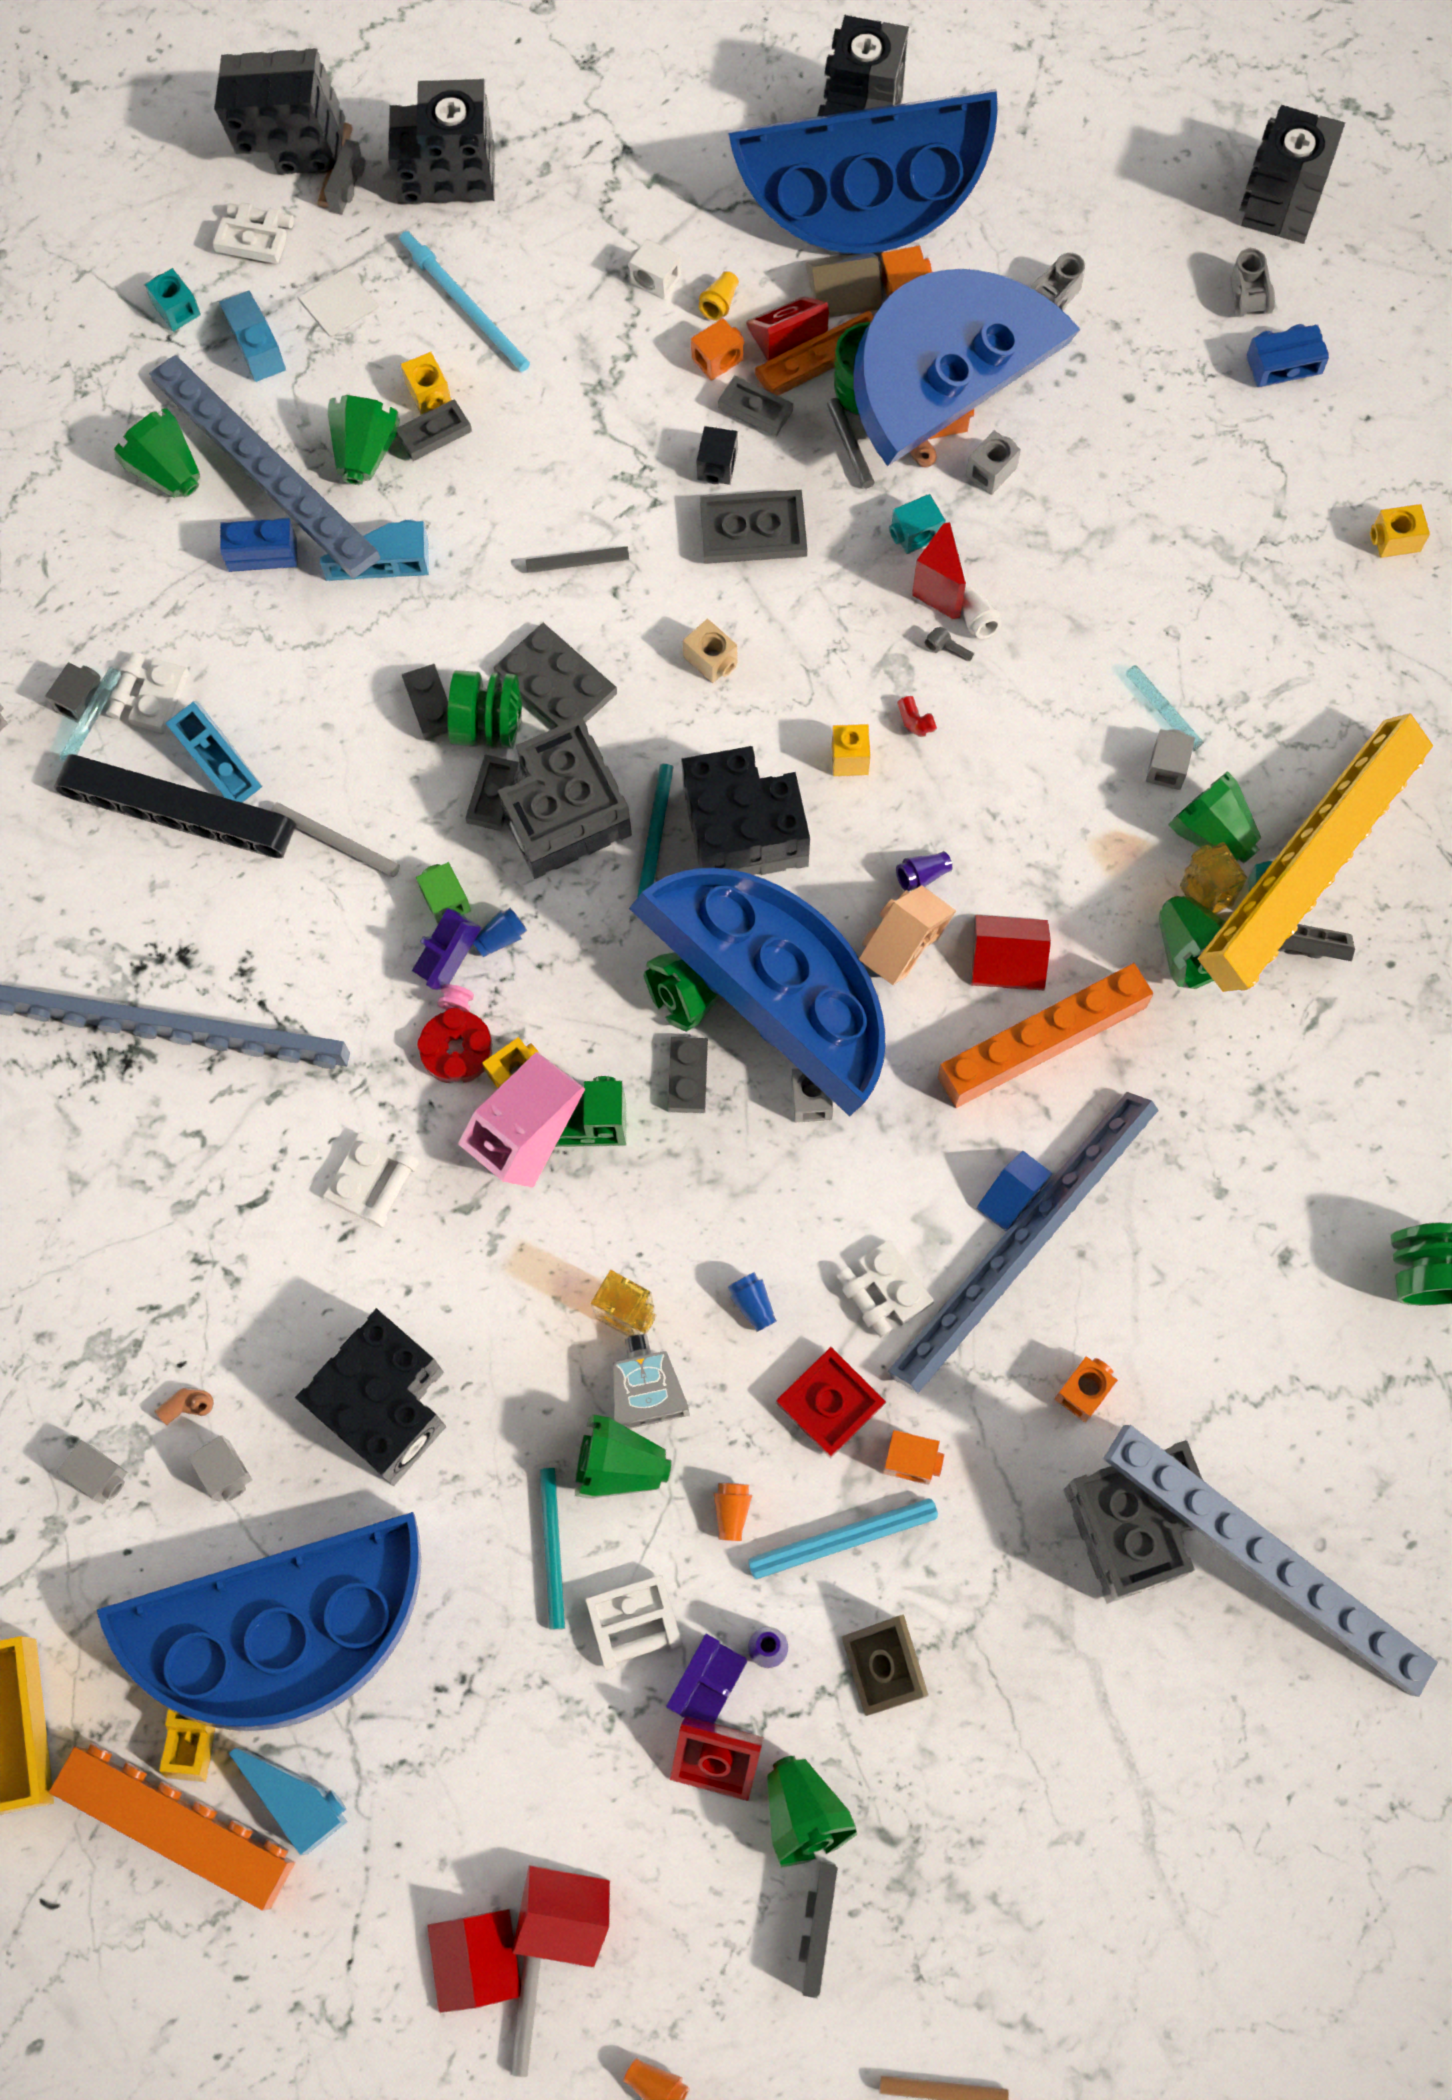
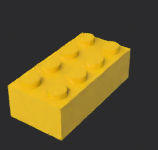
M25 1636L0 1640V1815L55 1804L54 1796L49 1793L53 1785L37 1641L34 1638Z

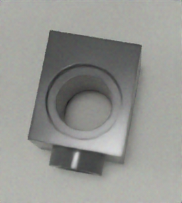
M68 662L45 696L55 712L85 726L106 696L107 691L100 681L101 676L95 670L85 665L79 668Z

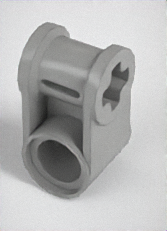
M1255 248L1245 249L1239 253L1230 277L1235 313L1237 317H1243L1245 313L1257 311L1271 314L1274 310L1275 294L1270 281L1267 259L1260 250Z
M1068 252L1062 254L1042 276L1036 279L1030 288L1045 296L1064 311L1069 302L1082 288L1085 271L1084 259L1076 253Z

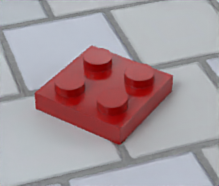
M830 1347L776 1400V1404L831 1459L886 1404V1401Z

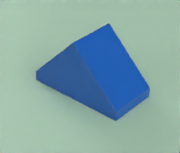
M1022 1151L1002 1170L976 1209L1007 1231L1053 1173L1025 1151Z

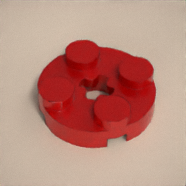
M454 1007L433 1017L424 1026L417 1042L421 1061L425 1069L435 1079L444 1083H451V1081H463L465 1083L476 1079L485 1071L482 1062L492 1056V1038L484 1021L473 1013ZM451 1040H463L462 1047L464 1051L459 1054L457 1051L451 1054L447 1053L449 1049L448 1043Z

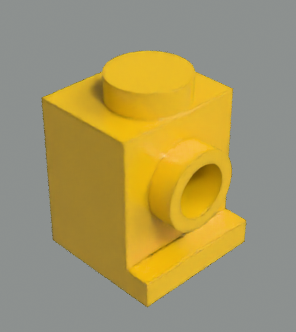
M517 1037L482 1062L487 1076L499 1088L513 1075L511 1074L512 1068L522 1066L533 1054L539 1052L532 1043L525 1046L522 1040Z

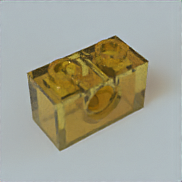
M1224 842L1214 847L1205 845L1191 855V862L1185 869V875L1179 887L1185 896L1192 897L1213 913L1218 914L1234 905L1248 877Z
M611 1269L591 1301L595 1318L627 1337L639 1335L640 1333L647 1334L657 1314L653 1313L655 1306L651 1291Z

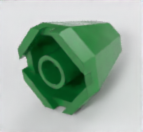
M352 395L341 396L340 403H337L336 397L329 399L327 413L337 474L343 476L342 480L344 482L362 485L363 481L373 478L397 435L400 421L398 410L390 407L388 413L382 410V402Z
M167 408L161 409L162 416L156 411L151 412L127 430L123 437L128 442L124 447L119 443L115 446V459L125 470L171 497L183 496L186 498L199 487L197 482L200 479L198 467L174 415Z
M1227 771L1210 785V788L1206 789L1189 803L1168 825L1178 836L1224 861L1233 864L1240 860L1244 864L1260 850L1256 844L1262 837L1238 782Z
M1175 896L1167 900L1159 912V924L1171 977L1178 987H1184L1185 982L1189 988L1197 989L1214 981L1197 958L1226 921L1192 897Z
M675 952L658 955L646 964V967L649 969L644 971L643 977L652 1001L658 1009L663 1005L666 1006L671 1013L665 1017L670 1025L687 1032L697 1026L721 997V995L709 989L703 978Z
M594 1414L589 1417L586 1426L592 1427L593 1432L592 1436L584 1434L581 1442L575 1482L583 1483V1485L575 1488V1496L593 1499L653 1491L659 1489L661 1482H668L671 1471V1459H666V1449L609 1417Z
M792 1755L784 1757L772 1765L774 1770L767 1775L772 1845L781 1868L808 1863L816 1859L815 1852L824 1849L826 1854L831 1853L858 1835L848 1808L806 1759L796 1760V1757Z

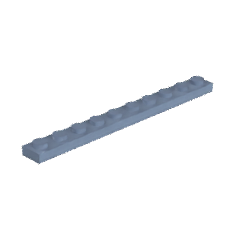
M176 354L149 373L153 383L353 579L380 560L378 550Z
M0 985V1014L5 1016H13L14 1012L27 1014V1017L42 1022H48L49 1018L60 1019L63 1023L78 1028L84 1027L85 1024L97 1025L99 1029L109 1033H120V1030L133 1031L136 1036L145 1039H155L156 1035L170 1037L169 1039L172 1042L181 1045H191L192 1041L205 1043V1046L218 1051H227L228 1047L241 1049V1052L254 1057H262L264 1053L277 1055V1058L290 1063H298L300 1059L313 1061L316 1066L327 1069H334L336 1065L347 1067L350 1051L344 1041Z
M1129 1092L1124 1094L891 1366L888 1373L894 1380L916 1393L921 1391L1159 1111L1152 1100Z
M1123 1425L1103 1460L1409 1695L1420 1697L1438 1663L1434 1658L1135 1427Z

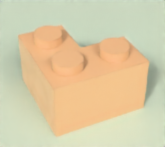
M922 885L911 892L906 890L898 900L891 899L882 909L879 917L883 920L877 929L873 928L863 940L862 946L865 949L858 960L890 984L895 985L908 976L923 950L940 938L956 910Z

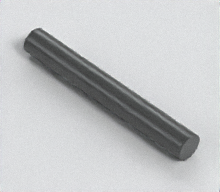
M832 398L826 405L862 488H870L875 484V481L839 399Z
M628 546L526 559L527 573L630 559Z

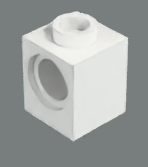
M646 238L641 247L634 249L629 257L628 267L630 268L631 283L665 300L681 277V256Z

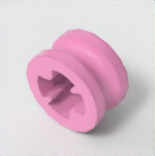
M452 984L442 986L441 992L444 996L438 999V1006L445 1010L454 1007L462 1011H470L468 1001L473 1000V992Z

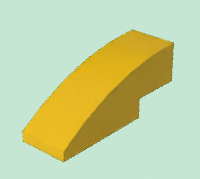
M168 1708L165 1722L168 1732L159 1770L160 1773L168 1779L206 1782L215 1728L194 1722Z

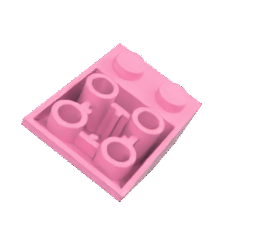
M535 1053L474 1112L458 1145L502 1182L534 1187L585 1088L540 1053Z

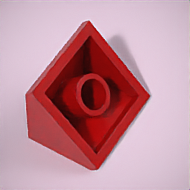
M803 296L746 321V324L766 360L769 361L827 332L829 307L825 301Z
M948 522L942 524L916 560L912 596L954 620L959 619L961 615L966 582L951 523Z
M975 915L971 985L1044 991L1051 945L1048 920Z
M685 1716L679 1730L670 1780L749 1801L764 1737Z
M528 1865L512 1953L594 1968L610 1927V1880Z
M510 1909L427 1925L439 2013L474 2009L520 1997L521 1981L517 1954L512 1953L514 1933Z

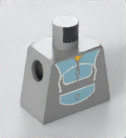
M647 1334L626 1338L625 1345L628 1359L613 1363L614 1420L632 1429L690 1416L688 1403L667 1351L651 1354Z

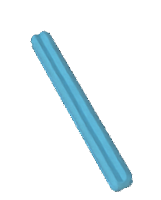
M928 1498L750 1557L748 1565L753 1578L759 1579L936 1520L938 1511L934 1501Z

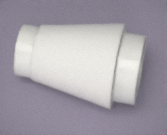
M974 587L965 588L962 612L969 632L972 635H976L979 639L992 636L1001 626V621L999 620L1000 613Z

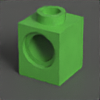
M449 862L443 865H432L416 877L419 888L437 924H439L447 908L454 909L462 915L471 912L468 899Z

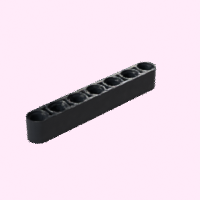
M74 754L67 756L54 785V789L59 794L69 799L276 859L284 857L296 828V823L285 815Z

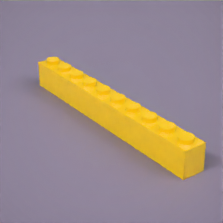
M1411 713L1383 720L1197 958L1222 992L1245 991L1258 982L1260 973L1268 963L1278 956V950L1285 940L1297 931V925L1304 915L1316 906V900L1320 894L1335 881L1336 873L1344 864L1351 860L1354 855L1353 851L1362 840L1370 835L1372 832L1371 828L1378 818L1389 810V804L1394 797L1405 789L1407 780L1413 772L1424 764V758L1432 749L1433 744Z

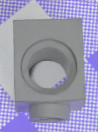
M993 430L968 457L966 477L993 495L1017 469L1021 449L1011 438L1003 437ZM990 459H997V460H999V461H998V462H995V461H992V460H990Z
M1160 729L1154 744L1146 782L1181 790L1187 775L1195 737L1186 735L1183 731L1176 729Z
M798 1068L792 1069L791 1081L795 1123L832 1120L833 1101L823 1091L816 1097L806 1096L802 1089L807 1085L815 1084Z
M222 1435L187 1456L209 1496L218 1502L223 1499L225 1502H228L240 1496L246 1490L244 1485L253 1480L231 1442Z
M83 1440L78 1443L56 1471V1473L89 1498L101 1504H104L107 1499L112 1500L124 1486V1480L122 1479L128 1473L106 1455Z

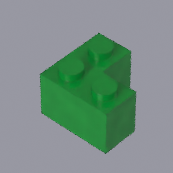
M598 1076L593 1078V1081H584V1093L555 1147L626 1146V1099L622 1081H616L611 1076Z

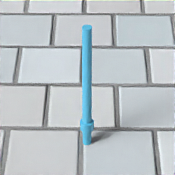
M404 231L400 235L399 241L413 255V261L422 270H427L520 372L527 370L530 362L436 261V255L426 245H421L409 231Z

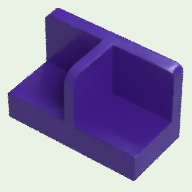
M447 908L432 936H423L420 942L425 945V948L413 967L412 972L427 980L426 986L429 988L441 990L443 985L450 984L482 927L454 909Z
M706 1633L666 1707L683 1718L688 1716L715 1723L744 1670L747 1659L722 1645L719 1640Z

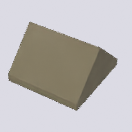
M845 254L805 261L812 297L828 303L829 318L862 313L868 310L875 311L879 310L882 306L878 257L875 254Z
M904 1614L841 1636L865 1716L929 1696Z

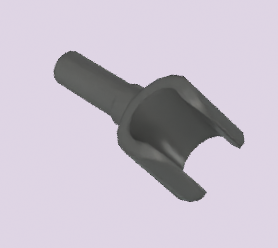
M943 627L935 628L927 635V639L924 642L926 647L934 653H938L945 646L948 650L957 653L971 661L975 654L955 643L951 639L949 632Z

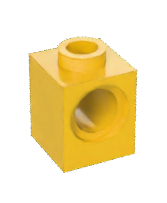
M432 352L401 363L405 384L420 414L429 412L451 401L448 383Z
M1422 504L1383 509L1370 529L1371 541L1373 545H1377L1380 558L1421 552L1430 535Z
M869 724L833 725L831 743L833 776L869 775L871 757Z

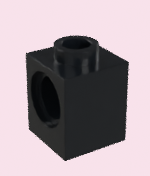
M704 426L696 460L697 480H703L714 485L720 483L731 485L738 453V431Z

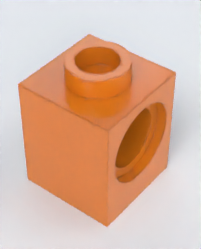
M722 318L691 338L692 360L712 381L743 361L744 338L736 327H731Z
M1086 1356L1054 1400L1086 1423L1118 1379L1112 1376L1114 1371L1105 1362L1098 1358H1094L1092 1361ZM1079 1379H1092L1097 1385V1394L1092 1396L1084 1394L1079 1388Z
M893 1430L883 1474L929 1485L932 1475L940 1477L945 1454L938 1452L940 1441Z

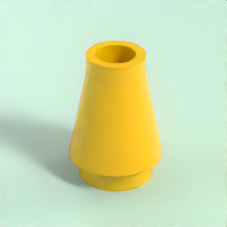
M724 271L715 282L700 294L698 307L703 316L713 321L727 316L735 290L739 284L735 274Z

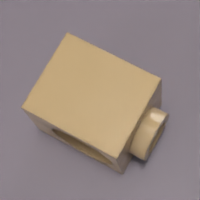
M708 618L682 640L683 657L710 682L714 683L721 676H728L735 669L738 661L737 644ZM708 651L719 652L716 656H709L705 653Z

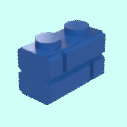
M1297 324L1290 327L1287 331L1273 333L1272 331L1261 332L1252 338L1247 352V360L1251 371H1253L1257 387L1323 374L1329 359V352L1317 324L1307 327L1303 324Z
M290 518L220 524V551L229 572L297 567V537Z

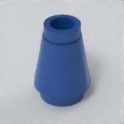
M510 907L504 912L500 910L479 932L473 944L480 954L486 957L488 954H492L521 940V935L527 929Z
M755 1272L728 1286L732 1294L729 1298L749 1323L754 1326L756 1332L777 1322L773 1315L774 1312L763 1279L759 1280Z

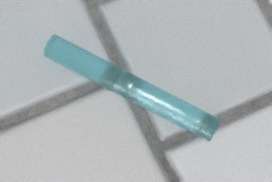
M1137 665L1129 668L1126 672L1127 677L1173 729L1183 731L1186 735L1195 737L1192 751L1199 749L1204 741Z
M109 666L58 759L65 762L69 754H78L122 675L120 671Z

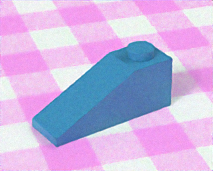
M250 290L220 301V307L255 382L286 371L279 346Z
M402 520L396 523H388L363 536L378 550L380 560L354 579L429 575L428 536L424 521ZM328 554L320 557V565L326 581L353 580Z
M193 701L165 723L225 798L242 803L263 787L198 701Z
M235 1748L229 1753L300 1855L309 1854L347 1823V1820L342 1815L346 1807L333 1790L327 1793L324 1788L245 1749Z

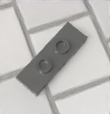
M1298 924L1297 931L1287 938L1278 950L1279 952L1286 951V949L1299 951L1307 957L1316 959L1325 956L1352 961L1355 946L1353 936L1349 933Z
M820 1862L816 1892L808 1891L805 1917L812 1918L810 1936L802 1935L798 1959L799 1962L806 1963L802 1987V1996L817 1998V1996H820L838 1870L836 1864Z

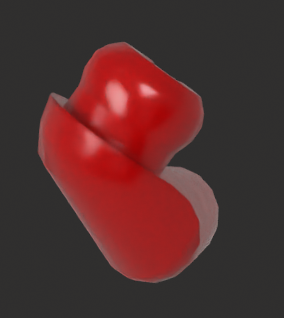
M913 696L903 697L897 701L904 726L909 732L919 737H925L926 733L936 731L937 726L933 714L927 713L920 717Z

